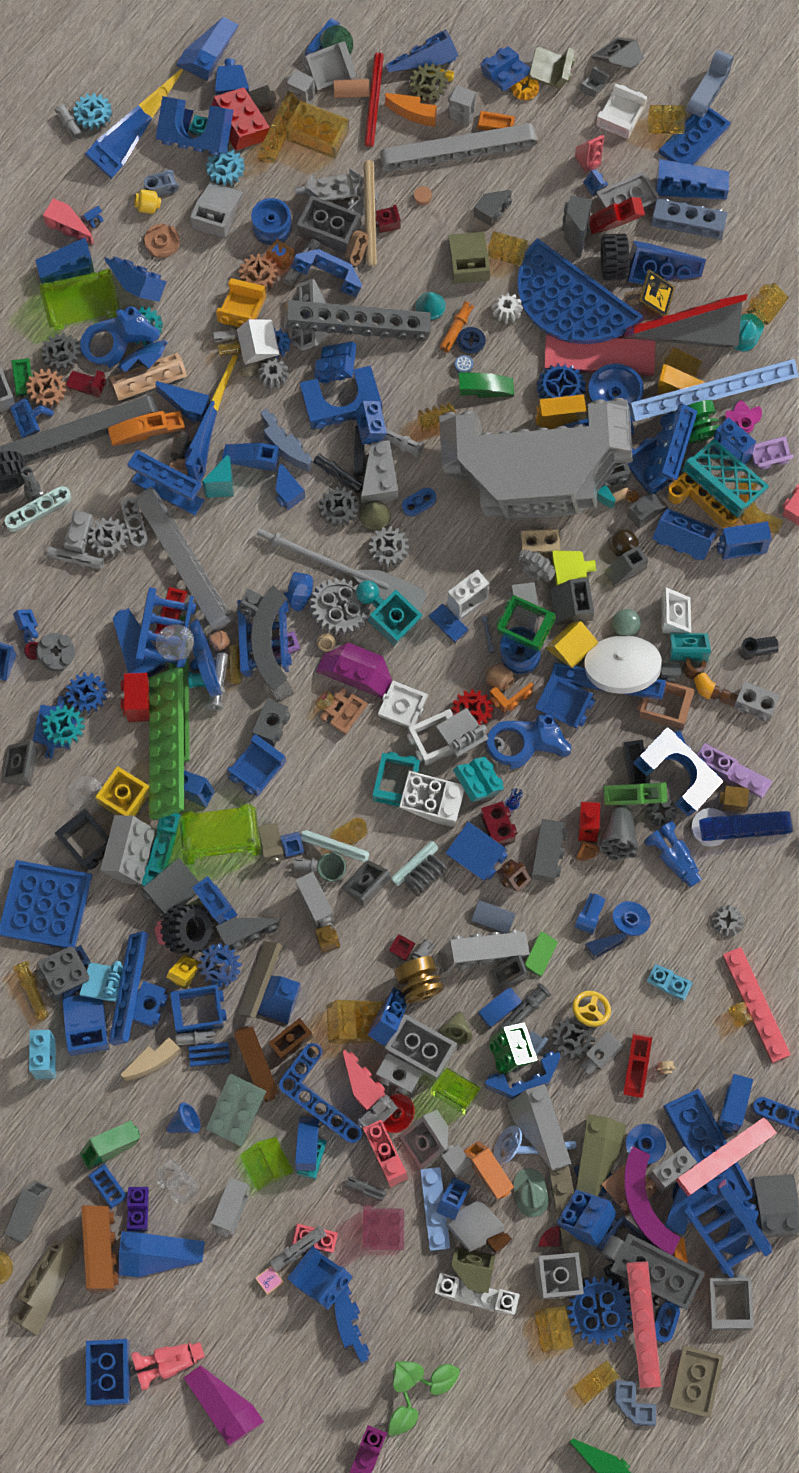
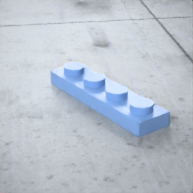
M441 1167L420 1169L430 1252L450 1249L448 1227L446 1226L447 1217L437 1213V1208L444 1195Z

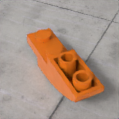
M159 411L120 422L109 427L107 430L111 444L115 446L148 440L150 436L184 431L185 426L180 411L165 414L164 411Z

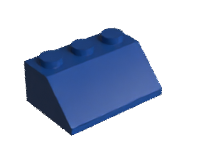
M667 508L659 519L652 539L660 545L672 547L679 553H687L696 560H705L719 529Z

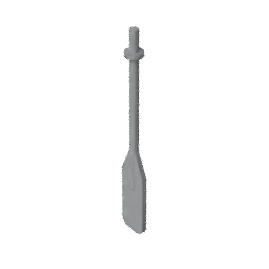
M262 529L258 530L257 536L273 542V547L283 546L350 575L358 583L365 580L375 582L380 590L379 596L383 600L395 589L418 611L421 610L426 600L427 594L424 589L381 570H355L281 538L282 534L279 532L274 535Z

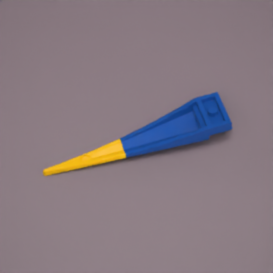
M180 69L97 139L84 154L110 179L126 162L161 106L162 96L168 95L183 69Z
M237 355L232 356L184 455L188 476L200 483L206 472L210 441L217 412L237 360Z

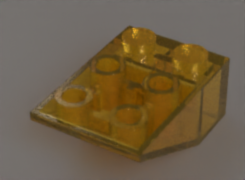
M335 1000L327 1004L329 1044L376 1043L377 1041L368 1036V1033L384 1002Z

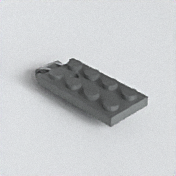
M629 1233L626 1234L625 1241L609 1235L601 1251L603 1256L615 1261L609 1271L628 1280L627 1263L636 1262L638 1259L643 1260V1262L648 1261L651 1293L686 1311L688 1310L705 1272Z

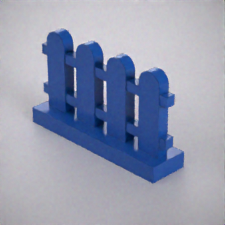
M679 404L677 412H667L666 415L662 416L660 419V425L663 426L662 431L658 432L655 436L657 439L655 442L658 445L649 455V458L653 461L644 472L648 480L652 481L654 477L661 479L666 477L672 481L677 480L697 415L696 410L685 404Z

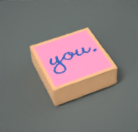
M272 1265L255 1278L267 1295L284 1283Z

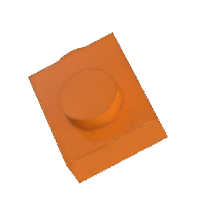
M530 682L509 700L497 687H494L490 691L489 700L492 701V705L495 708L498 707L505 714L508 710L510 712L513 711L522 699H528L533 694L534 685Z

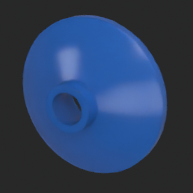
M622 902L615 907L612 914V919L617 929L629 936L643 935L648 931L651 924L648 911L636 902Z
M640 1124L629 1132L626 1139V1149L628 1154L632 1146L649 1154L650 1158L647 1164H652L660 1160L664 1155L666 1139L662 1131L656 1126ZM647 1142L649 1148L644 1149L642 1143Z

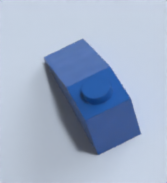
M156 381L155 385L158 394L190 421L201 422L210 404L209 395Z

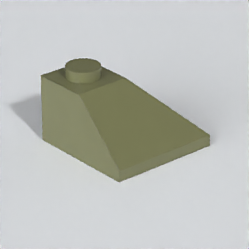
M455 1247L452 1267L463 1283L475 1293H489L495 1255L478 1251L469 1252L467 1249Z

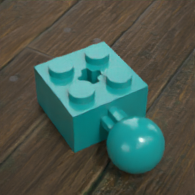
M370 580L360 582L356 587L357 599L363 604H372L376 608L369 615L367 621L395 647L420 622L423 614L396 589L383 600L379 596L380 590L375 582ZM397 616L398 620H393L392 617Z

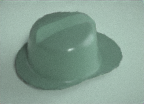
M526 1168L521 1170L514 1179L516 1204L522 1214L528 1217L539 1216L546 1211L548 1206L546 1182L543 1175L535 1169Z

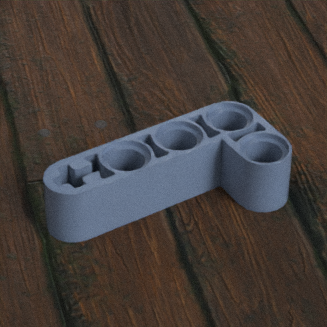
M716 50L708 72L687 105V112L700 118L704 117L728 78L734 56L721 50Z

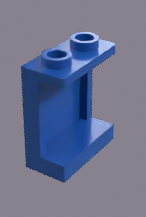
M655 437L650 440L648 438L645 439L636 449L632 448L633 461L628 463L631 473L649 495L657 493L673 482L666 477L664 479L654 477V480L650 481L644 475L645 469L653 461L649 458V455L653 449L657 448L655 442L657 439ZM680 468L678 477H680V475H681V470H682L681 468Z
M552 674L535 708L578 729L579 726L583 727L587 719L585 714L588 709H592L596 699L593 698V693Z
M255 734L251 738L249 747L232 767L227 768L228 778L233 783H240L244 786L243 789L248 794H255L258 797L284 766L286 756Z
M467 822L446 854L486 881L487 879L491 880L497 871L495 867L498 863L502 864L508 856L506 854L508 850L473 824Z
M209 876L192 887L219 924L238 916Z
M312 1246L287 1279L296 1288L328 1310L343 1289L349 1284L353 1276L345 1268L338 1266Z

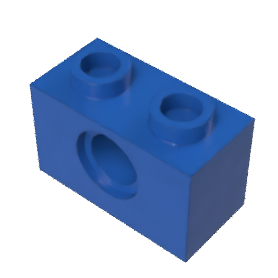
M362 401L355 411L361 443L371 445L373 442L382 441L387 431L380 401Z
M143 981L137 995L132 1022L153 1030L154 1025H158L160 1021V1009L162 1006L165 1007L168 1000L166 989ZM154 1002L155 1006L153 1009L147 1010L145 1009V1004Z

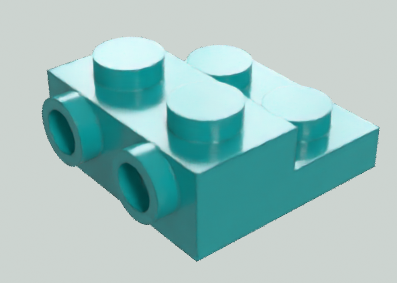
M486 757L473 759L470 763L457 765L453 769L471 802L496 797L505 789L502 779L496 775L493 770V764Z

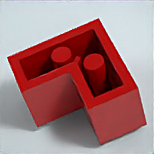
M125 673L124 680L120 682L121 692H124V698H121L123 716L127 717L128 722L149 721L147 673Z

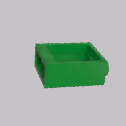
M513 595L512 599H508L504 609L506 611L503 617L499 616L496 622L497 631L507 638L540 652L556 620L555 613ZM517 606L544 618L533 641L506 629Z

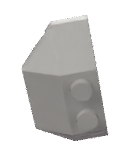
M314 279L299 283L296 287L297 291L292 297L294 301L326 303ZM289 329L291 343L302 351L317 346L327 336V333L322 331L309 332L308 330L293 331Z

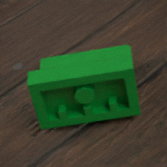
M525 1023L504 1027L489 1039V1048L494 1055L496 1069L500 1075L504 1074L506 1076L518 1066L537 1061Z

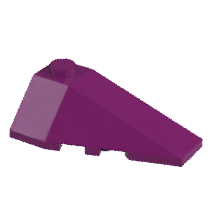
M201 1365L183 1377L230 1447L264 1423L255 1407Z

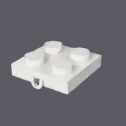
M392 681L387 694H384L382 698L383 703L378 716L404 727H411L417 723L419 716L422 715L428 694Z

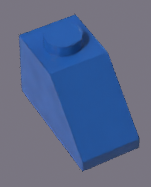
M281 464L278 469L275 499L281 507L284 506L287 510H290L305 499V490Z

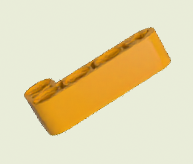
M685 472L669 486L667 498L672 504H679L689 496L722 529L736 526L738 518ZM690 479L694 483H688L686 480ZM673 491L680 492V495L673 494ZM699 492H704V493H706L707 495H706V496H701V495L699 494ZM712 505H718L720 508L715 509Z

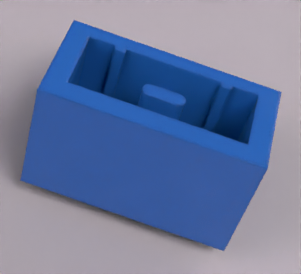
M575 1190L556 1223L581 1242L598 1247L617 1213L609 1200Z

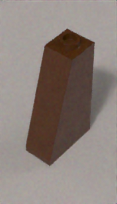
M249 1024L232 1031L253 1085L267 1091L263 1099L265 1103L276 1099L275 1095L279 1094L253 1026Z

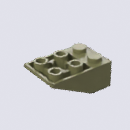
M484 232L448 235L453 284L489 281L490 266Z

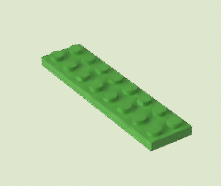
M178 667L149 677V818L153 820L184 810L183 669Z

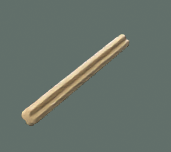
M366 160L363 162L365 233L369 237L366 247V265L374 266L377 264L374 162Z

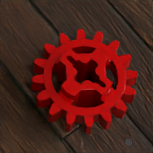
M471 689L470 693L464 690L463 696L457 695L458 701L453 700L455 707H452V713H455L454 715L459 713L460 706L463 709L467 708L469 710L470 708L472 711L469 712L479 725L483 723L487 726V719H492L490 713L493 712V707H489L492 705V701H486L488 695L481 696V690L477 694L474 693L473 689ZM483 705H484V707H485V713H484V714H483V712L481 711Z

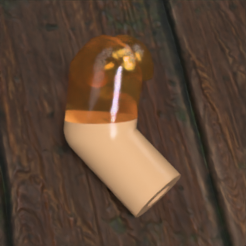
M623 488L612 494L616 499L615 503L622 499L630 502H636L639 499L638 492L629 488Z

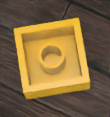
M117 766L95 798L99 805L115 815L135 817L149 797L150 786Z

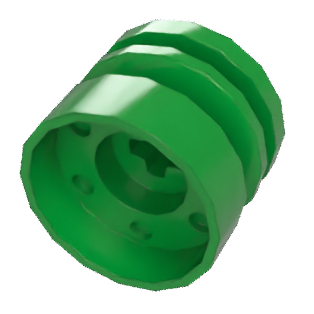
M703 400L687 405L697 411L688 444L703 442L714 437L715 431L720 425H717L719 423L718 418H711L716 414L713 401Z

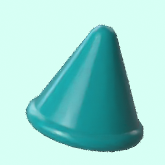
M426 292L417 299L415 307L416 311L430 312V320H435L443 315L446 304L441 295L435 292Z

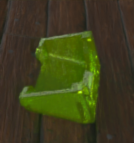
M110 268L101 270L98 273L93 272L87 275L54 281L53 283L39 284L49 328H53L54 331L64 329L66 324L106 315L107 319L117 317L116 311L120 309Z
M244 804L239 808L201 813L189 811L184 812L183 816L180 817L182 854L185 865L195 864L194 860L198 857L200 860H204L203 857L242 852V855H246V851L252 852L253 856L262 855L257 809L252 804Z

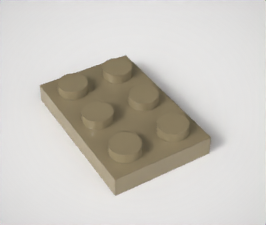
M683 1345L669 1408L711 1418L724 1356Z

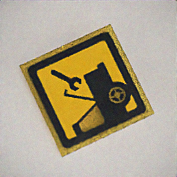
M648 270L639 298V302L644 304L642 308L650 313H658L662 317L668 315L675 286L651 270Z

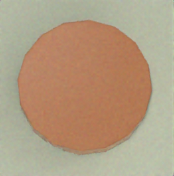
M160 223L153 225L147 230L144 244L150 255L156 258H166L176 253L179 248L180 238L174 227Z

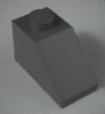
M655 493L643 496L629 507L627 516L640 529L666 510L668 506Z

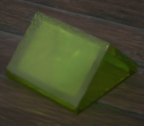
M446 1068L432 1086L431 1094L461 1113L466 1114L481 1087L451 1069Z
M277 1137L256 1142L240 1154L257 1191L294 1173Z

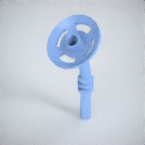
M512 1125L507 1127L498 1137L494 1147V1157L498 1163L504 1164L509 1162L515 1154H538V1151L534 1146H520L522 1132L519 1127ZM575 1140L565 1142L567 1150L577 1148ZM501 1149H504L505 1156L503 1158L501 1157Z

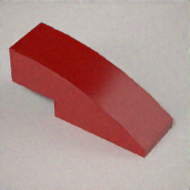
M630 197L619 204L613 203L591 215L589 220L591 234L614 229L644 216L641 198Z
M632 1033L623 1095L643 1098L652 1036Z

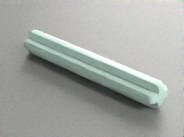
M308 830L301 833V840L361 862L368 861L369 859L368 851Z

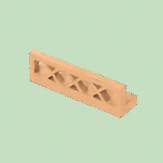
M178 353L158 359L149 369L141 365L127 372L111 376L109 379L114 387L117 399L120 401L156 388V381L167 384L186 377L187 373L181 357Z

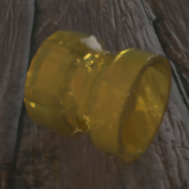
M745 1002L737 1003L727 1009L729 1015L735 1018L733 1020L735 1028L742 1027L753 1021L751 1014L747 1013Z

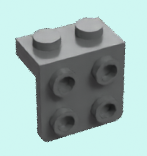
M72 946L37 962L35 975L39 982H43L45 986L44 992L48 999H52L53 1003L61 1000L62 993L89 981V975L75 948Z

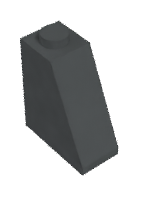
M34 1180L22 1189L5 1234L9 1235L14 1241H25L30 1236L53 1188Z

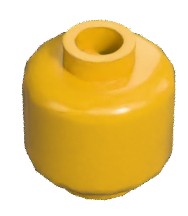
M141 189L135 194L134 207L137 208L138 212L154 214L157 208L160 209L161 198H158L156 191Z

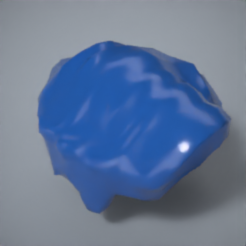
M294 572L290 579L288 592L285 591L284 595L287 597L290 607L299 612L307 605L312 595L314 582L311 575Z

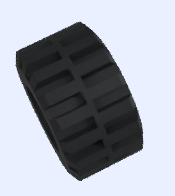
M625 233L603 234L600 257L601 272L604 280L627 279L630 268L627 235Z
M0 452V494L14 491L25 484L21 475V469L26 465L19 452Z
M179 904L167 910L168 913H165L163 916L164 921H161L162 929H160V934H163L162 941L166 942V948H170L171 952H176L177 954H198V952L204 951V948L209 946L208 941L212 940L211 933H213L211 926L213 921H210L211 916L209 913H206L207 910L195 904Z

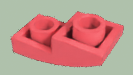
M297 1223L292 1244H295L315 1228ZM324 1229L326 1237L315 1243L313 1247L319 1251L333 1253L338 1233Z

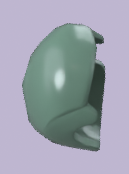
M622 609L612 618V628L619 636H634L641 629V619L635 611Z
M336 852L324 854L319 859L317 865L320 877L331 882L340 880L345 875L347 869L344 857Z

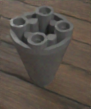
M617 805L600 839L599 849L605 855H608V859L612 861H618L620 858H635L637 856L638 842L631 808L627 805Z

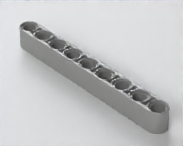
M524 124L382 149L379 155L382 169L390 172L531 148L537 144L534 125Z
M149 487L136 497L138 506L211 627L215 631L221 630L233 621L232 615L155 489Z

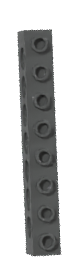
M287 300L284 307V328L293 331H322L328 334H357L364 337L379 336L380 338L392 337L399 340L415 339L416 341L427 340L431 333L430 312Z

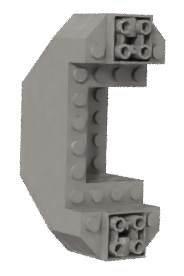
M614 398L613 401L598 399L589 403V426L583 424L575 425L574 428L558 426L556 429L550 430L548 428H538L537 431L521 429L514 433L501 431L499 434L483 433L477 412L464 411L461 414L447 412L444 415H439L441 466L447 477L468 480L480 492L481 508L486 517L502 515L506 520L581 514L584 509L598 508L597 492L614 469L633 461L628 401L623 398Z

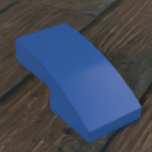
M509 987L477 1014L489 1028H492L503 1020L507 1014L520 1006L522 1001Z

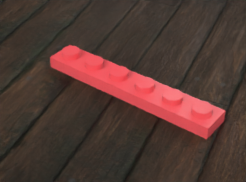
M739 947L723 954L724 961L771 1063L789 1057L791 1055L742 948Z
M648 1261L627 1263L640 1388L661 1387Z

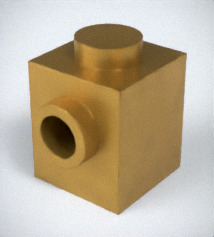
M725 786L724 792H720L719 803H722V810L745 813L748 805L749 789Z

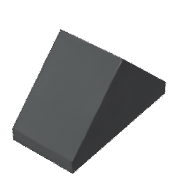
M517 955L491 970L497 989L526 980L527 971L521 955Z

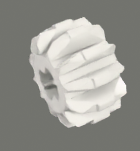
M508 292L506 296L500 293L499 298H495L492 305L493 316L498 317L499 322L505 320V324L508 323V320L514 323L515 318L519 319L523 309L521 300L516 299L515 294L510 296Z

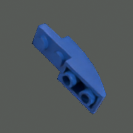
M347 1285L335 1301L337 1326L345 1349L353 1346L361 1364L369 1361L367 1356L371 1354L366 1343L361 1344L359 1337L362 1334L357 1324L354 1326L352 1324L359 1320L358 1314H360V1310L356 1302H351L349 1295L352 1293Z

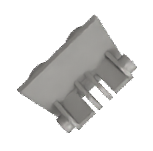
M467 708L436 726L457 757L489 739L485 734L487 731L484 724L479 725Z

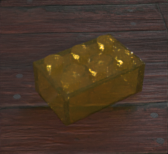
M300 101L286 127V139L335 159L350 131L349 119Z

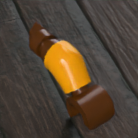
M687 657L683 665V672L686 677L694 679L698 693L708 700L710 698L714 700L717 698L719 702L734 707L739 695L726 689L720 690V687L712 682L707 673H703L706 668L705 660L701 661L699 668H694L690 663L691 659Z

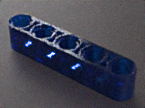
M790 811L708 817L699 820L702 841L785 835L794 831Z

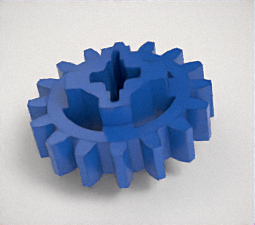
M83 672V677L77 674V680L70 679L72 685L66 686L69 691L66 693V697L69 698L67 700L69 705L73 704L74 710L79 708L80 713L87 710V713L90 714L91 709L97 712V706L103 707L102 700H107L106 695H104L108 693L107 688H104L106 686L105 682L101 681L100 676L94 678L92 672L89 676ZM94 684L99 688V691L94 689ZM74 695L80 697L79 702L75 699Z
M221 943L217 944L216 947L213 944L209 949L203 951L204 955L199 957L203 961V963L198 965V967L203 968L200 974H205V981L210 979L211 985L218 983L219 987H222L224 984L228 986L231 984V981L234 982L237 979L236 975L241 973L237 969L242 965V963L237 962L240 956H234L235 949L229 951V945L222 948ZM223 963H225V965H223V966L215 967V966L218 965V964H223Z

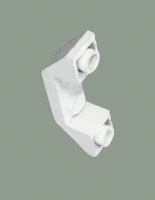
M443 1273L439 1275L435 1294L456 1302L515 1315L520 1294L491 1288H489V1293L478 1294L468 1289L460 1278Z

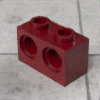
M503 801L481 808L480 814L488 836L502 846L515 842V835H518L515 824L510 822L511 813L509 807H505ZM494 812H498L502 817L495 819L491 815ZM505 830L508 832V835L502 837L498 834V831Z

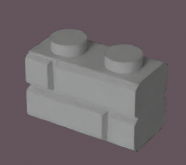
M80 511L73 512L64 541L65 550L81 554L86 551L89 540L88 533L91 532L90 527L94 524L91 514Z

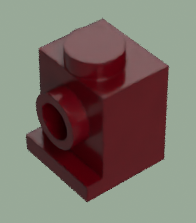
M396 204L393 207L375 211L376 227L379 228L380 233L401 229V219Z

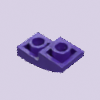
M128 1187L127 1231H148L149 1187Z

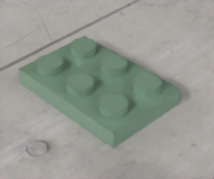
M230 1074L206 1130L242 1147L267 1091Z

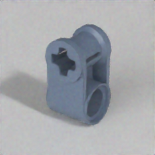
M165 170L161 173L147 176L144 179V190L156 191L158 197L178 191L179 185L174 179V171Z

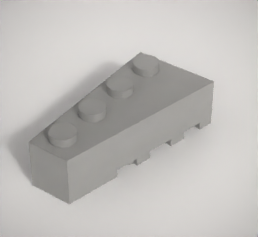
M518 930L508 931L507 934L492 932L488 936L474 934L469 936L470 938L455 936L440 950L444 973L452 972L451 969L455 967H461V970L469 969V967H473L476 964L484 967L494 964L496 960L498 964H501L517 955H521L522 960L530 955L526 932H519Z

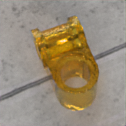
M354 818L345 825L335 829L330 834V837L333 840L352 846L367 835L366 822L362 818ZM355 827H361L362 830L358 831L357 829H355Z

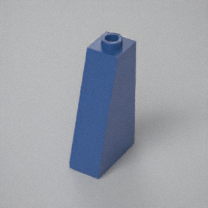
M129 608L118 611L112 618L128 673H147L149 678L165 669L164 661L147 658V660L143 659L142 665L134 664L141 626ZM151 641L146 642V648L149 651L158 652Z

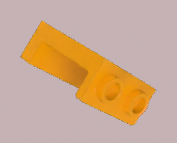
M231 278L228 283L229 293L222 308H217L216 310L217 322L240 328L248 320H257L266 300V290L263 285Z

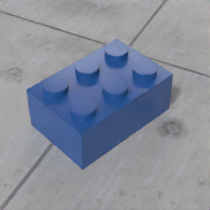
M128 1339L86 1341L87 1406L130 1405V1341Z

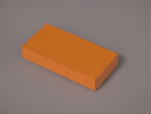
M480 111L477 129L489 131L514 126L515 116Z

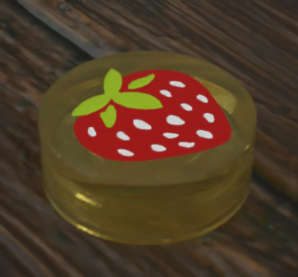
M326 691L318 697L315 705L320 710H324L332 704L334 696L329 691Z

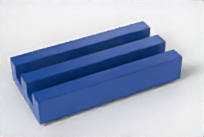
M228 1042L188 1046L190 1067L230 1063ZM222 1048H225V1051H215V1052H205V1053H195V1054H193V1051H202V1050H212V1049H222ZM223 1055L226 1057L224 1059L194 1061V1058Z

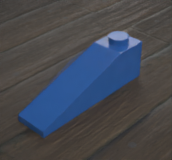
M122 1231L119 1249V1276L143 1277L157 1272L160 1273L174 1268L202 1263L205 1241Z

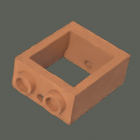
M666 681L665 693L684 698L679 718L675 719L647 711L649 698L645 697L644 700H639L637 710L640 711L639 718L683 730L695 689Z

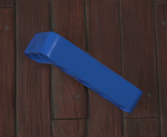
M310 1043L303 1049L281 1078L279 1087L283 1093L350 1143H355L362 1137V1129L303 1083L323 1054L322 1047L319 1044ZM311 1046H315L319 1051L316 1058L308 1055V1049ZM299 1062L306 1065V1072L304 1074H299L296 1071V1065ZM286 1079L294 1081V1088L292 1090L285 1089L284 1081ZM302 1091H307L310 1094L308 1102L300 1100L299 1096ZM318 1103L326 1106L324 1114L316 1112L315 1108ZM335 1115L342 1118V1125L339 1127L334 1126L331 1122L332 1117ZM349 1128L358 1130L359 1134L356 1139L349 1138L347 1134Z

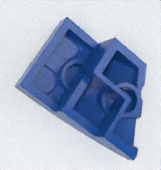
M161 340L141 347L127 356L116 368L121 372H127L137 361L146 369H149L162 355L168 342Z

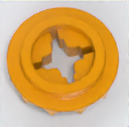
M526 76L511 86L512 94L520 100H531L539 92L538 81ZM528 83V88H525L522 91V85Z

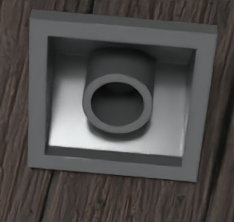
M29 740L7 746L1 782L31 786L37 755L34 741Z
M368 860L341 888L362 907H365L390 880V872Z

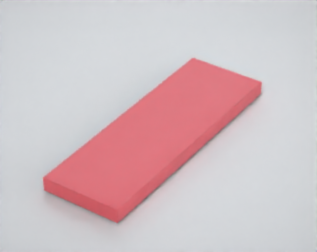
M546 335L545 368L549 370L550 365L556 367L557 363L560 366L566 363L568 368L573 365V371L579 369L583 373H595L599 368L608 364H623L634 369L639 375L654 376L655 341L615 338L595 344H576Z

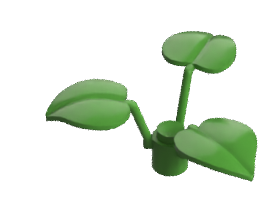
M409 1361L395 1362L393 1388L397 1392L403 1393L407 1405L406 1407L400 1406L393 1412L388 1425V1434L395 1436L405 1433L418 1420V1411L415 1408H411L406 1391L415 1386L418 1381H421L430 1386L432 1394H443L456 1383L460 1368L452 1364L441 1365L432 1373L431 1381H427L422 1378L424 1369L420 1364Z

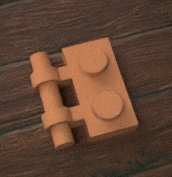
M341 688L339 692H335L332 696L333 700L328 706L324 707L323 713L319 718L326 722L329 717H332L330 725L344 735H347L367 708L368 703L353 693L347 699L344 697L347 690ZM339 703L343 704V706L338 712L335 711V708Z

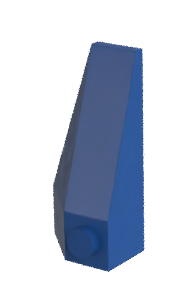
M222 17L183 51L176 66L208 81L239 24Z
M445 29L426 39V44L413 47L410 54L404 53L385 64L388 72L418 68L419 65L425 67V63L428 66H431L432 63L434 65L449 64L454 62L459 54L449 33Z
M633 241L627 281L646 285L650 272L665 282L674 279L682 280L702 277L706 259L650 243Z

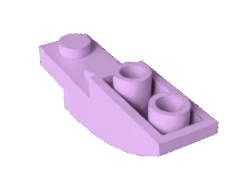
M704 743L697 754L712 771L719 775L720 779L733 787L748 788L749 793L763 799L772 785L770 779L738 763L737 759Z

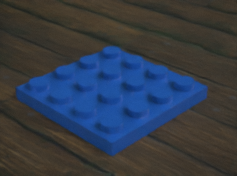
M16 860L1 918L0 937L64 949L71 946L76 948L93 875Z

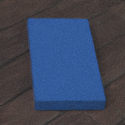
M710 107L703 118L692 114L659 149L658 153L669 161L694 165L730 127L731 122Z

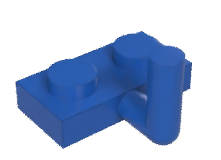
M25 398L10 407L22 438L40 432L35 419L36 416L41 413L49 417L54 415L53 410L42 405L32 410L29 401Z

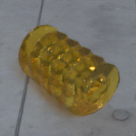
M448 401L445 407L443 404H439L438 409L436 406H432L431 411L429 408H425L424 413L422 410H418L417 419L421 432L423 433L424 427L430 431V425L437 429V423H440L439 415H444L447 412H454L456 414L454 406Z

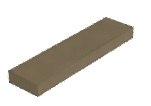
M264 942L238 1015L256 1018L282 948L281 944L277 942Z

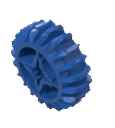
M557 363L556 367L550 365L549 370L545 368L543 374L540 373L536 384L538 386L536 392L539 393V399L563 397L565 395H583L586 391L584 388L586 382L583 381L584 376L579 375V369L573 371V365L569 368L566 363L563 366ZM561 382H563V388H561V392H559Z

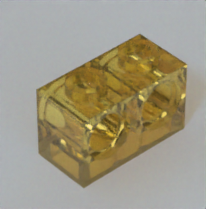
M650 105L647 121L649 133L684 134L686 124L685 105Z
M493 231L488 246V257L521 266L528 249V240Z

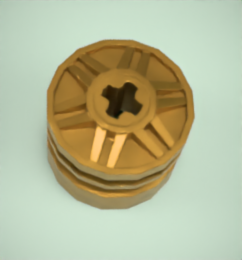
M432 956L411 960L394 970L398 984H408L401 989L402 994H406L404 997L406 1004L428 1000L444 990L443 984L439 982L441 980L440 976H430L437 970Z

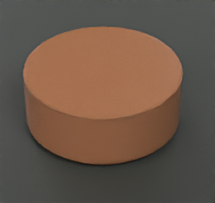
M421 186L415 190L414 200L417 204L427 205L431 202L432 192L428 187Z

